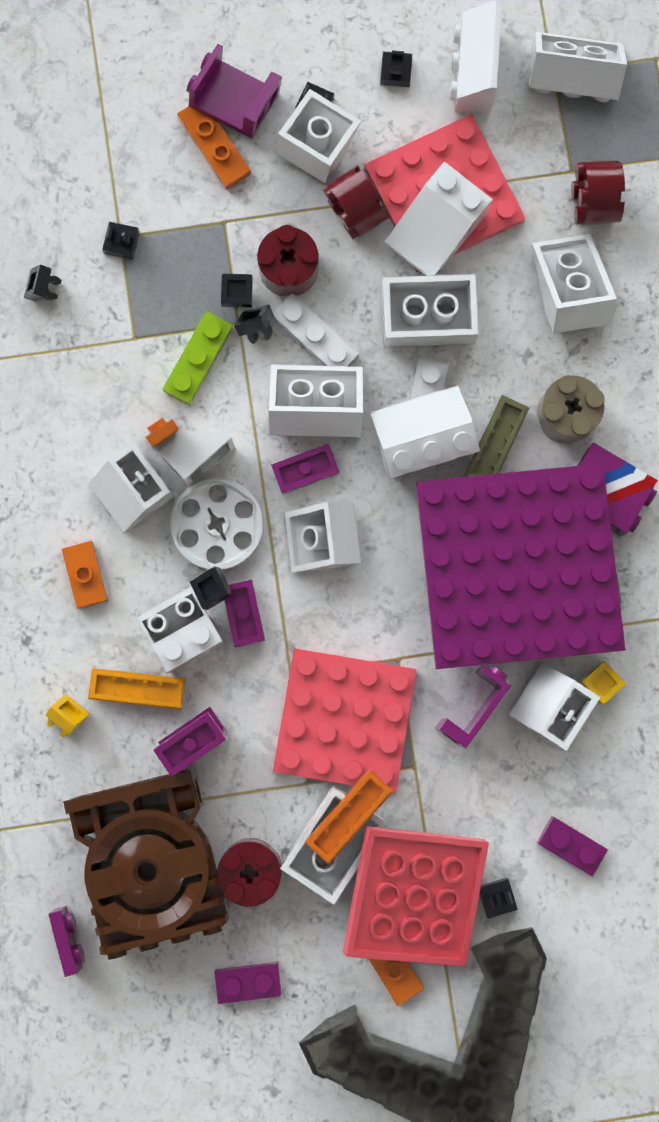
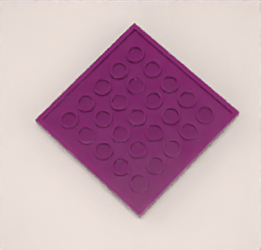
M603 463L416 482L435 670L626 651Z

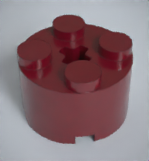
M613 160L576 163V181H572L571 184L572 199H577L578 206L575 207L574 211L575 224L588 225L621 222L625 202H620L621 192H625V177L622 163Z
M358 165L328 184L327 188L323 190L330 207L337 216H340L344 223L343 226L352 240L362 237L390 218L386 206L381 207L379 204L380 195Z
M282 225L263 238L257 252L258 268L263 284L271 292L279 296L291 295L292 293L297 296L308 291L315 283L319 269V253L312 237L299 228L291 225ZM284 260H288V261H289V260H294V263L291 264L290 262H287V263L283 264V261H284Z
M244 838L232 844L223 854L217 868L218 885L226 899L240 906L253 907L261 905L272 898L279 887L282 876L280 856L271 845L258 838ZM248 864L252 865L253 870H258L253 879H248L247 874H242V871H245Z

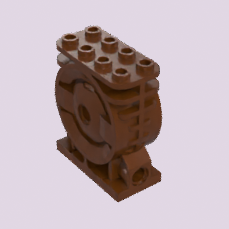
M196 767L180 771L173 777L170 774L77 796L63 802L65 812L70 816L74 838L89 847L84 869L85 886L92 904L91 914L95 916L96 920L95 932L100 938V954L107 955L108 960L127 955L128 950L139 947L140 952L159 947V942L171 939L172 944L184 942L191 939V934L200 931L203 932V936L221 932L222 927L228 922L229 914L224 902L225 896L218 885L216 861L210 841L200 825L194 820L203 806ZM166 790L169 807L163 805L143 806V795ZM119 801L126 802L129 805L130 811L108 824L104 805ZM194 808L190 816L183 812ZM137 830H158L170 835L177 842L192 839L195 844L178 849L172 841L164 836L141 834L131 838L118 849L113 858L112 865L101 868V861L108 859L116 843L127 834ZM95 833V834H96V838L94 839L93 837L89 836L88 834ZM143 863H151L155 866L157 872L155 878L147 879L142 875L141 865ZM202 874V881L188 883L179 901L169 909L159 913H136L111 898V896L119 895L124 902L139 909L157 908L167 904L176 896L183 884L184 878Z

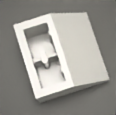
M134 442L109 459L88 483L124 533L174 498L173 494Z
M192 586L136 617L167 673H173L225 643L207 610L202 609Z
M541 663L508 716L558 749L567 751L601 697L568 676Z

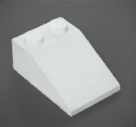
M443 162L421 189L384 244L425 276L437 275L489 212L493 199L446 162Z
M591 234L532 243L544 310L552 333L612 324L617 297Z

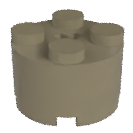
M566 375L556 380L546 390L537 407V416L543 432L552 440L560 443H572L584 439L599 425L603 418L605 409L604 394L593 382L584 377ZM568 405L574 408L572 415L567 413Z

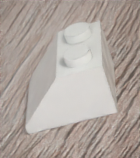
M309 89L278 133L275 153L326 184L345 155L361 124V120Z
M182 431L178 435L174 433L161 444L163 449L159 453L170 468L190 487L204 478L236 448L232 437L225 432Z
M324 502L285 513L292 573L336 569L361 564L354 502Z

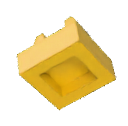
M65 694L49 708L45 716L49 718L47 722L48 727L56 724L63 729L60 734L63 738L76 730L90 713Z

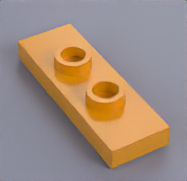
M92 668L88 699L182 710L186 678Z

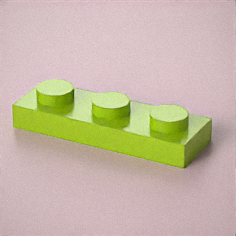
M206 311L162 389L163 392L190 406L231 334L233 325Z

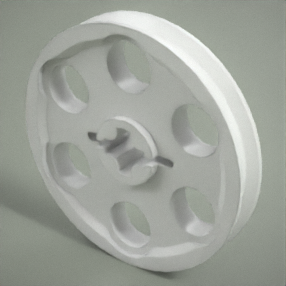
M224 478L205 479L187 488L176 501L171 514V535L179 552L192 564L206 570L214 566L220 567L222 571L229 570L247 561L258 548L263 534V516L255 497L241 484ZM215 486L224 487L227 490L225 500L218 503L210 499L212 488ZM194 500L199 503L200 510L196 516L188 517L183 513V505L187 501ZM248 502L253 506V513L249 518L243 519L236 515L235 511L239 503ZM208 509H211L213 515L218 520H225V523L222 524V532L226 540H223L220 532H217L216 529H209V526L212 525V517ZM191 530L198 534L199 539L194 547H185L182 544L181 537L186 531ZM241 532H246L252 537V543L246 549H239L234 544L236 535ZM217 546L224 550L225 556L222 562L214 564L209 562L207 553L212 547Z

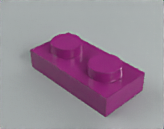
M329 443L271 464L282 495L339 474V469Z
M248 580L230 584L229 587L233 595L224 601L234 647L266 641L253 581Z
M551 816L536 842L592 877L608 851L607 848Z
M67 906L54 909L48 916L64 976L67 977L77 974L83 968L82 963L85 962V955L82 945L76 944L74 932L77 931L75 917L72 912L68 913Z
M278 961L215 969L214 971L218 1004L279 997L282 994Z

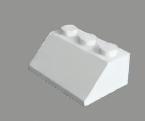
M493 0L463 12L461 23L455 24L453 43H459L458 53L453 52L452 71L457 72L456 81H451L450 100H455V112L490 114L497 90L502 0Z
M535 32L529 73V88H534L536 92L542 94H549L552 91L563 92L565 96L571 98H579L581 95L591 96L600 102H609L611 99L619 100L627 68L624 45Z
M271 365L269 435L362 436L363 367Z
M458 386L370 412L383 464L391 478L480 451L473 421Z

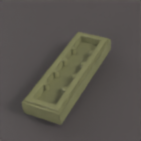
M501 395L479 442L480 451L474 453L463 477L499 474L530 407Z

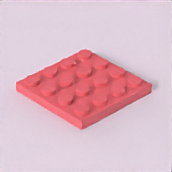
M472 114L380 156L364 166L371 183L380 195L379 199L383 207L386 206L390 214V220L394 228L421 189L443 162H446L492 198L489 212L453 255L519 225L525 220V216Z
M294 648L273 772L354 786L370 769L394 791L393 793H396L416 669Z
M366 826L343 948L345 956L466 967L489 842L480 838Z

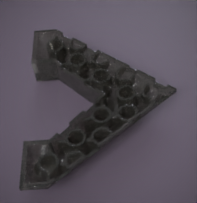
M529 927L500 933L470 948L483 975V979L454 1062L369 1033L355 1004L327 1018L299 1041L301 1050L312 1073L342 1085L344 1089L364 1099L369 1098L383 1105L385 1109L412 1122H511L515 1105V1093L519 1087L530 1037L531 1021L533 1015H535L539 997L541 976L547 961L546 954L534 929Z

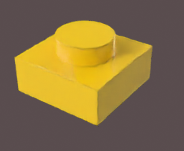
M602 661L580 681L584 687L601 697L598 701L601 705H604L626 685L606 661Z

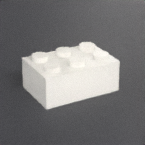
M476 274L383 277L384 347L475 344L479 335Z
M334 785L319 805L280 868L333 905L358 869L365 827L384 828L387 824L384 818L374 813L328 865L304 842L345 797L346 793Z

